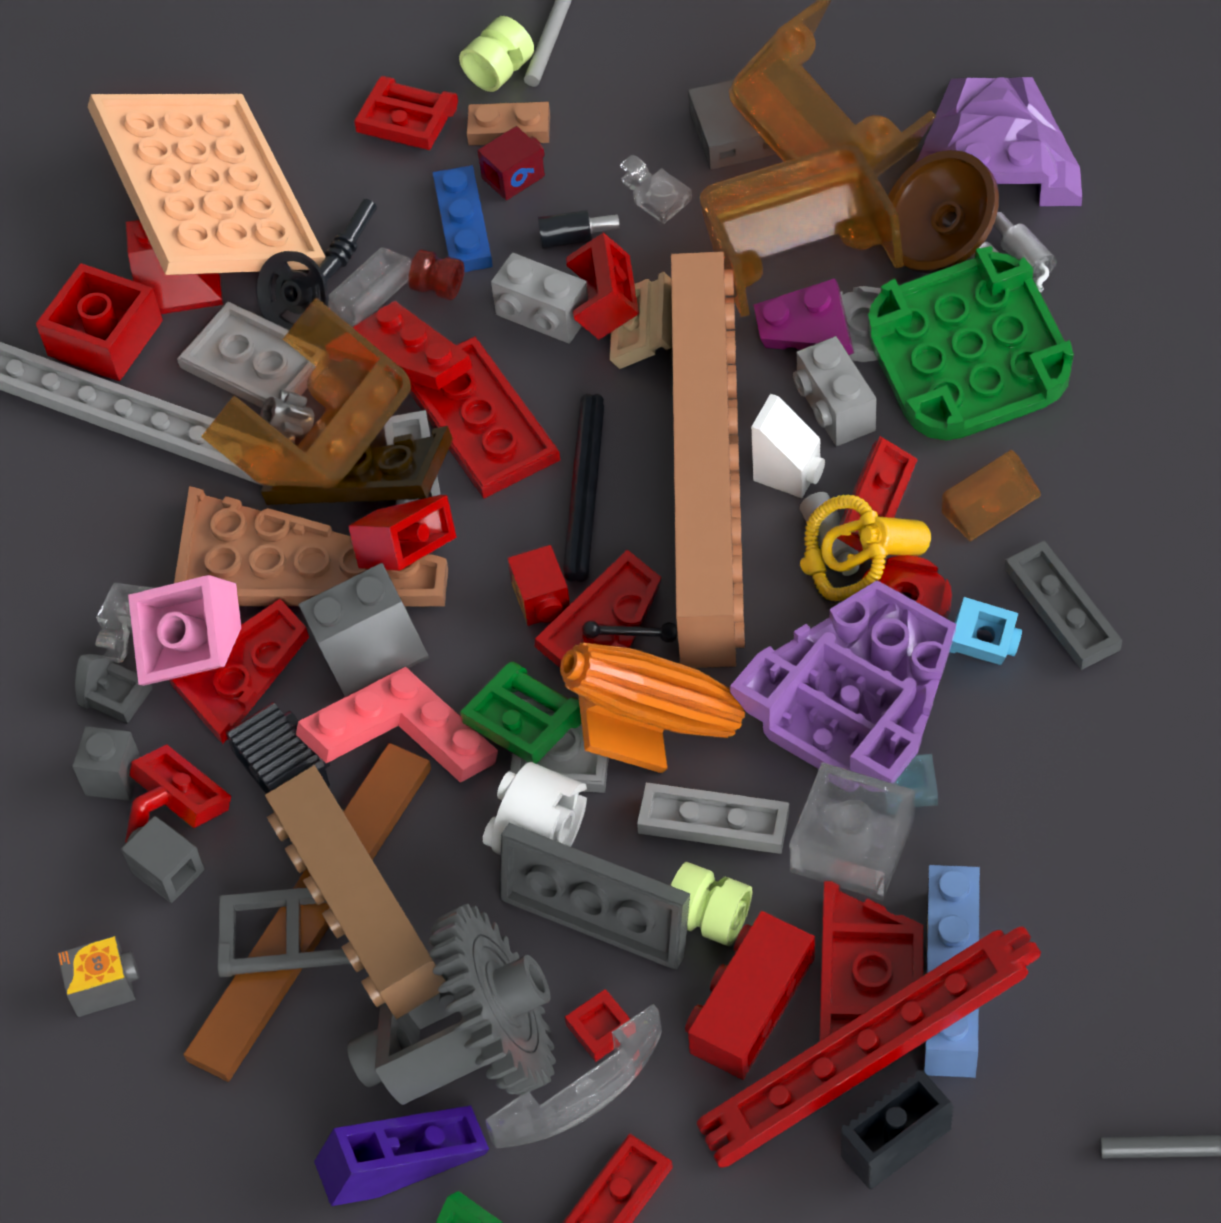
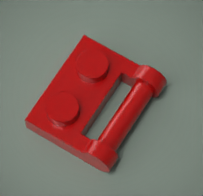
M381 76L354 120L356 132L430 150L448 117H452L455 114L458 96L456 93L443 91L439 94L398 84L394 78Z

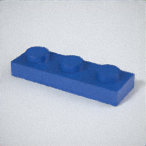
M473 165L432 172L452 274L493 267Z

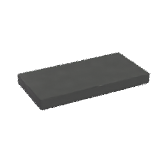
M509 823L501 834L500 900L671 969L677 970L685 956L690 893Z

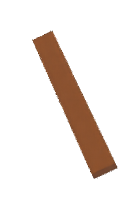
M388 743L344 810L345 816L372 860L431 771L430 760L391 743ZM308 869L303 872L293 889L307 888L303 880L311 876ZM327 903L301 905V953L314 952L328 930L329 925L322 915L324 911L330 908ZM280 907L247 958L286 954V907ZM303 968L236 974L185 1051L184 1057L186 1061L229 1082Z

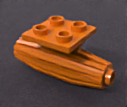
M580 643V645H575L573 650L567 651L561 661L560 673L563 681L566 683L565 687L578 694L584 750L663 773L668 769L663 738L664 729L680 734L728 738V736L736 734L735 731L740 729L742 719L745 717L744 708L730 693V688L699 670L636 649Z

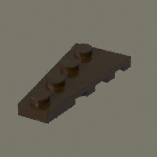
M448 426L432 429L431 437L414 440L412 433L396 436L393 439V445L371 449L368 442L352 446L351 449L344 452L341 456L332 457L330 452L326 451L275 462L261 490V494L267 505L424 499L430 493L453 437Z

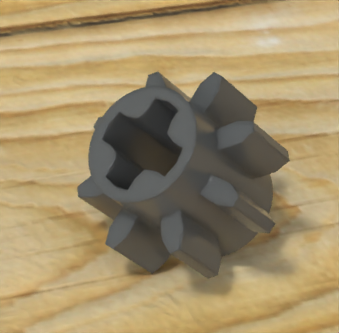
M282 389L279 392L278 398L268 397L260 412V426L268 430L266 437L288 446H294L295 437L305 439L309 435L314 422L312 408L305 406L308 400L307 397Z

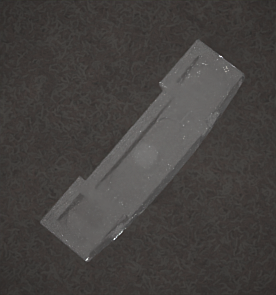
M654 1004L650 1005L612 1032L615 1054L543 1104L539 1105L529 1092L520 1095L487 1118L485 1121L490 1140L496 1148L514 1147L547 1139L582 1123L611 1103L638 1076L656 1048L662 1033L660 1013Z

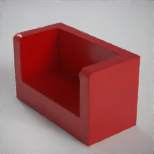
M604 232L566 257L567 267L581 279L587 281L589 300L573 311L574 320L598 340L639 314L630 255Z

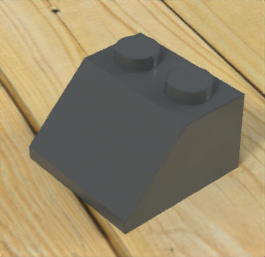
M383 563L298 604L345 697L404 667L409 669L429 659L428 653Z

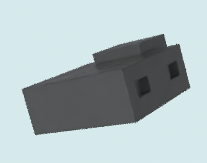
M767 72L688 90L689 113L710 170L789 152V130L803 127V103L792 76L769 80Z

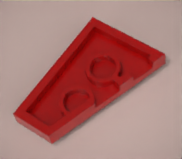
M396 301L380 308L376 313L327 343L332 357L343 360L346 356L359 359L363 367L374 370L379 365L395 370L396 377L436 390H440L473 368L469 354Z

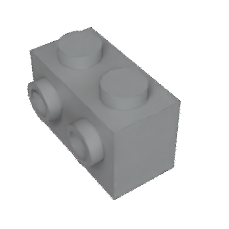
M512 252L491 281L496 315L570 344L582 327L574 320L573 311L589 300L587 281Z
M835 336L797 351V371L793 372L795 386L800 395L805 396L813 409L818 424L825 428L835 446L837 447L876 431V397L838 338Z

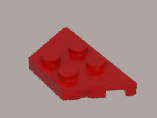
M824 881L820 1041L923 976L924 925L904 915H894L888 912L885 906L866 898L865 902L851 897L841 892L840 885L832 881Z

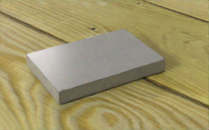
M227 302L177 360L181 369L262 408L268 397L278 398L281 389L301 396L332 360L329 349L231 302Z

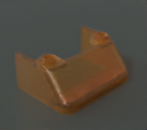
M817 0L781 26L744 66L732 82L729 97L734 107L820 202L827 205H839L916 148L936 118V115L930 110L903 132L888 118L879 115L866 117L855 125L802 66V64L810 59L815 50L816 43L813 34L831 0Z
M848 144L832 146L711 184L700 194L702 214L714 252H724V269L733 270L734 295H731V297H734V303L741 317L750 315L745 287L752 285L762 277V257L835 234L840 236L845 245L859 250L882 244L894 267L897 269L904 266L898 212L862 151L856 146Z
M315 298L283 338L285 342L316 366L308 377L307 386L313 398L327 409L300 444L296 446L235 395L201 436L252 479L263 485L313 488L335 487L352 469L407 397L411 389L410 379L401 367L320 300Z

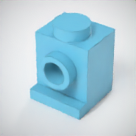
M964 597L954 622L957 625L950 652H958L1002 665L1006 655L1015 656L1019 646L1022 629L1015 628L1019 613ZM980 630L989 631L993 636V641L989 643L979 640L977 632Z

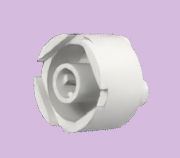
M533 762L525 764L517 774L508 771L503 777L497 792V798L502 800L497 816L492 817L486 826L483 844L492 847L493 852L501 855V834L506 826L511 823L571 847L580 828L586 808L587 798L579 795V792L587 789L586 784Z

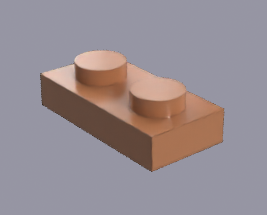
M549 102L471 104L468 107V145H486L515 126H518L529 137H535L540 143H549Z

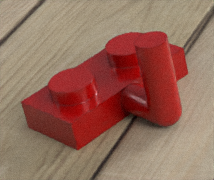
M166 744L131 763L129 776L148 792L136 797L132 802L125 842H127L133 831L139 827H144L148 823L151 811L163 805H166L190 826L196 828L228 811L232 796Z

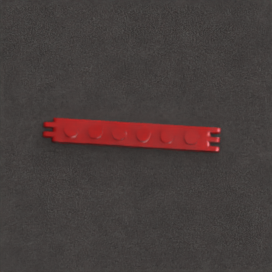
M1020 926L1007 934H1004L1002 930L991 932L700 1117L697 1121V1126L701 1134L707 1135L705 1141L709 1149L716 1151L714 1159L717 1165L721 1168L730 1166L1026 978L1029 973L1026 966L1036 961L1041 955V951L1036 943L1029 942L1031 936L1027 929Z

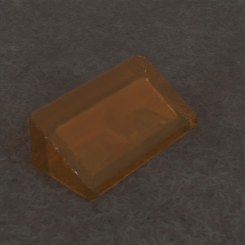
M1009 450L945 491L942 496L941 513L969 541H972L1039 498L1041 492L1019 456L1013 450Z

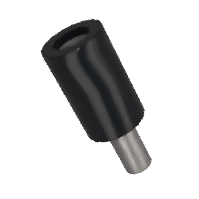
M588 210L538 217L542 248L589 242L592 240L591 234L593 232L620 229L618 214L590 218Z

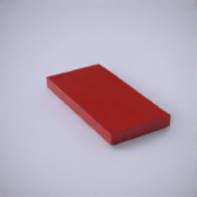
M476 336L456 345L469 354L473 368L440 390L401 379V381L422 411L426 410L427 419L434 428L448 426L453 437L449 447L450 452L483 499L560 461V452Z

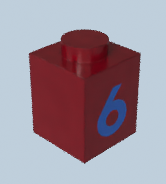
M518 126L513 127L477 150L482 179L506 201L545 177L543 164L545 152L542 145L535 137L526 135Z

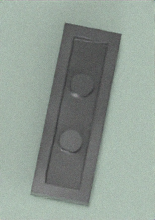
M1045 540L1005 559V571L1081 670L1121 650V637Z

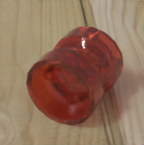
M420 249L415 254L408 275L409 287L411 290L426 293L429 290L434 291L439 298L453 300L457 296L463 282L464 263L461 259L450 256L441 259L437 257L435 252Z

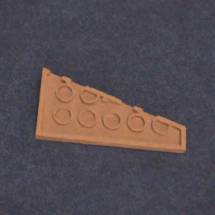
M189 486L174 583L211 575L236 583L239 606H270L279 599L287 606H299L298 604L368 570L358 568L351 536L334 532L329 525L269 508L263 511L242 506L240 500L227 496L223 500L206 496L204 490ZM428 554L400 571L386 570L404 606H445L448 578L446 558Z

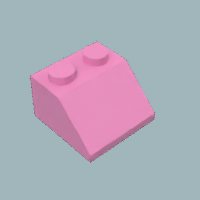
M206 575L128 595L138 685L145 686L225 666L241 630L236 583Z

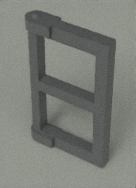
M308 888L219 896L217 965L219 977L351 963L343 949L301 953V905L317 904ZM286 907V954L235 959L236 911Z

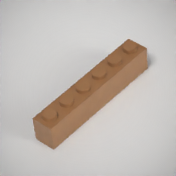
M316 766L310 767L267 793L265 797L274 810V813L267 816L268 821L281 842L288 837L292 841V844L287 846L285 850L299 873L308 869L311 874L303 882L317 905L325 901L330 908L324 911L322 915L336 938L338 939L344 934L347 936L349 942L341 946L351 965L356 972L365 968L369 974L361 982L375 1006L379 1007L386 1003L397 1020L439 994L438 988L446 982L442 975H435L433 973V968L436 964L430 957Z

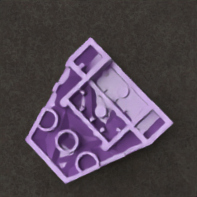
M1033 77L956 78L950 80L917 161L940 151L958 150L967 152L977 157L990 169L997 184H1038L1039 206H1082L1080 166L1074 158Z
M877 580L831 608L830 617L810 629L805 624L795 630L794 639L775 651L769 646L759 652L730 686V693L744 710L763 722V733L770 741L848 787H856L861 781L872 787H891L916 756L957 625Z

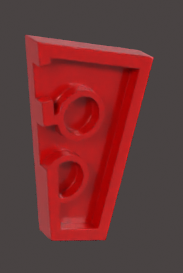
M626 550L535 638L534 647L559 668L566 652L573 650V647L580 645V643L631 648L636 636L598 635L596 638L589 639L583 635L582 627L584 623L591 620L605 626L641 627L660 587L662 577L629 550Z
M279 599L241 625L239 635L224 667L170 679L169 682L217 739L224 744L228 739L226 732L241 723L309 638L307 627Z

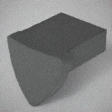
M82 655L78 661L75 678V692L78 705L86 709L91 707L128 724L152 691V685H138L137 673L115 664L111 659L102 655Z

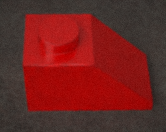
M437 495L377 509L348 525L359 569H370L383 563L386 570L400 571L457 538L447 495Z

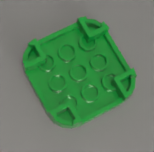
M992 246L977 248L975 250V258L910 282L898 285L894 278L881 286V292L871 304L868 313V335L871 347L905 418L916 431L928 438L947 441L967 437L1045 408L1057 401L1067 389L1074 356L1070 340L1064 341L1033 280L1034 269L1024 257L1018 260L1009 254L992 252Z

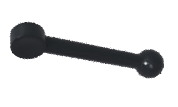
M591 620L584 623L582 627L583 635L589 639L596 638L598 635L660 637L664 642L671 643L678 636L677 625L671 622L663 624L660 628L605 626Z

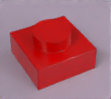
M606 989L565 1016L566 1026L595 1062L636 1034L635 1024Z

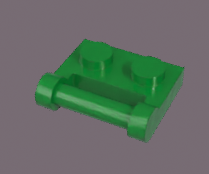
M509 662L460 711L463 724L528 763L533 762L535 764L571 728H577L582 724L578 698L571 697L568 699L527 675V669L516 662ZM519 691L555 713L553 716H550L512 693Z

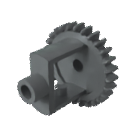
M465 904L443 914L431 928L433 935L430 937L429 943L435 946V948L431 950L430 957L435 960H443L433 968V973L435 975H442L446 981L439 986L438 991L440 993L397 1020L387 1004L383 1003L380 1005L378 1027L350 1040L347 1045L350 1063L359 1080L367 1087H373L383 1082L387 1090L401 1105L490 1063L492 1066L486 1071L488 1079L497 1078L496 1086L500 1089H505L508 1094L524 1095L551 1082L550 1076L555 1073L552 1065L556 1063V1060L551 1053V1050L555 1048L547 1036L551 1029L541 1016L545 1014V1010L541 1005L550 1001L549 986L540 966L530 955L519 958L517 951L514 953L510 951L509 939L506 935L500 936L498 925L496 922L490 924L487 913L483 912L480 914L477 906L470 907L469 904ZM457 1011L461 1012L462 1020L419 1041L420 1029Z

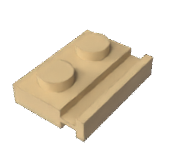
M665 272L659 273L658 279L651 282L649 279H645L635 284L639 314L611 332L610 361L619 369L655 355V350L663 347L665 350L672 348V279Z

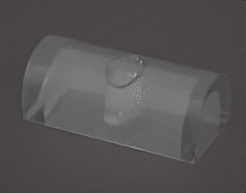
M381 247L329 294V309L348 328L359 324L371 316L415 275L411 259Z

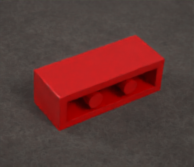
M764 911L759 913L752 926L745 924L741 929L734 945L735 955L728 966L725 964L719 966L710 984L711 995L704 1006L697 1004L694 1007L685 1026V1032L688 1033L690 1054L742 1080L745 1079L815 959L814 935Z

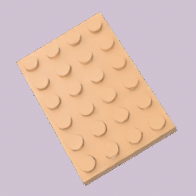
M243 94L90 95L88 103L89 112L165 275L260 272L264 263L271 256L283 251L301 252L314 260L318 266L324 261L325 255ZM287 262L291 270L309 269L299 262Z

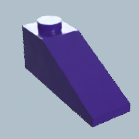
M470 1105L333 1128L314 1163L330 1205L336 1206L379 1198L486 1155L489 1147Z

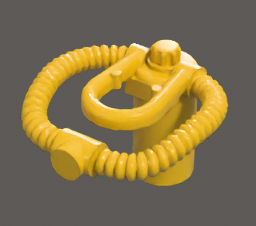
M849 494L838 495L825 501L808 517L807 525L805 526L806 531L804 532L806 535L804 537L806 541L804 545L807 547L805 548V557L800 560V566L805 574L812 576V579L815 580L816 588L825 599L835 602L844 601L873 582L881 579L880 575L883 574L882 569H885L883 564L886 562L884 560L886 556H920L925 553L930 546L931 533L928 526L922 521L878 517L877 512L873 511L871 506L864 499H860L859 496L855 497ZM842 508L856 510L861 515L859 520L842 524L829 530L823 538L821 549H819V542L817 541L818 529L822 520L828 515ZM858 530L863 551L858 554H848V559L844 562L837 561L832 553L835 539L841 535L850 536L851 532ZM870 558L872 559L873 564H871L868 574L853 585L834 588L829 583V580H827L825 564L832 570L844 572L853 569Z

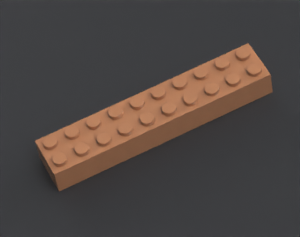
M724 252L671 254L676 619L680 664L691 668L735 667L736 648H745L737 373L736 365H728L736 364L735 331H727V329H735L734 297L726 298V296L734 295L733 269H724Z

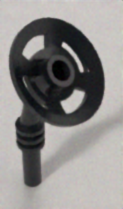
M363 199L343 233L336 234L334 241L329 246L330 248L325 252V260L319 266L309 256L298 251L279 252L271 256L264 263L258 275L256 293L259 308L266 320L300 336L312 332L320 325L327 312L329 302L327 282L340 267H345L348 264L349 259L353 256V252L356 251L358 247L356 242L377 209L373 201ZM287 262H299L308 267L310 271L308 274L302 271L292 272ZM276 273L279 277L275 285L276 301L273 302L271 285ZM319 295H320V304H319V308H318V310H317V312H316L315 309H316V307H317V305H318ZM287 310L295 314L303 313L304 324L291 323L284 319L282 315Z

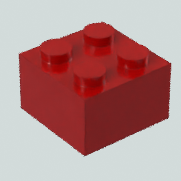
M80 263L36 322V326L49 357L120 382L163 319L152 287Z

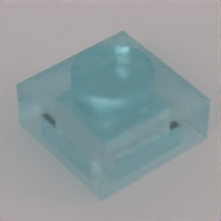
M932 754L916 755L893 785L886 787L889 809L934 806L938 804Z

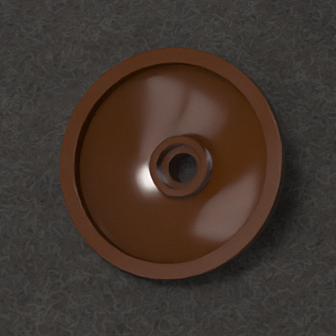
M946 150L930 154L909 167L893 186L883 210L882 233L886 247L891 255L908 269L920 273H934L962 263L975 253V250L980 248L987 239L998 212L999 192L996 180L990 169L972 154L958 150Z

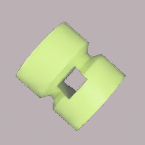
M499 16L482 31L481 36L475 38L461 51L459 56L460 65L466 76L476 86L485 91L494 92L512 76L513 71L518 70L532 57L534 44L530 35L517 21L507 16Z
M685 862L677 871L671 886L690 893L687 930L691 932L698 926L703 937L726 946H731L738 937L747 917L752 899V887L726 876L719 882L715 881L712 871Z

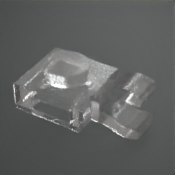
M630 155L620 164V167L627 171L621 177V182L629 189L634 190V203L661 223L665 224L692 201V189L662 168L652 175L645 163L635 155Z
M113 583L96 616L102 630L99 632L95 644L97 647L107 648L104 657L111 659L114 663L121 664L124 661L128 652L129 634L132 633L128 595L154 588Z

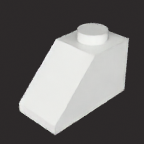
M770 394L751 427L753 481L803 498L810 483L816 484L823 473L825 459L820 458V438L779 396Z

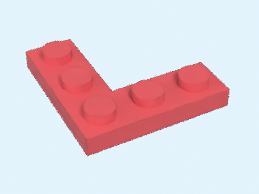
M407 667L298 721L296 735L325 763L399 726L460 783L494 765L498 750L477 731L463 724L461 716Z

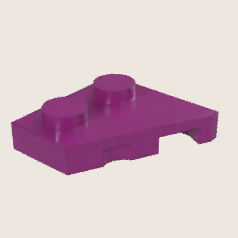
M835 278L753 305L760 339L765 348L784 350L793 347L800 351L836 336L848 355L854 354L840 288Z

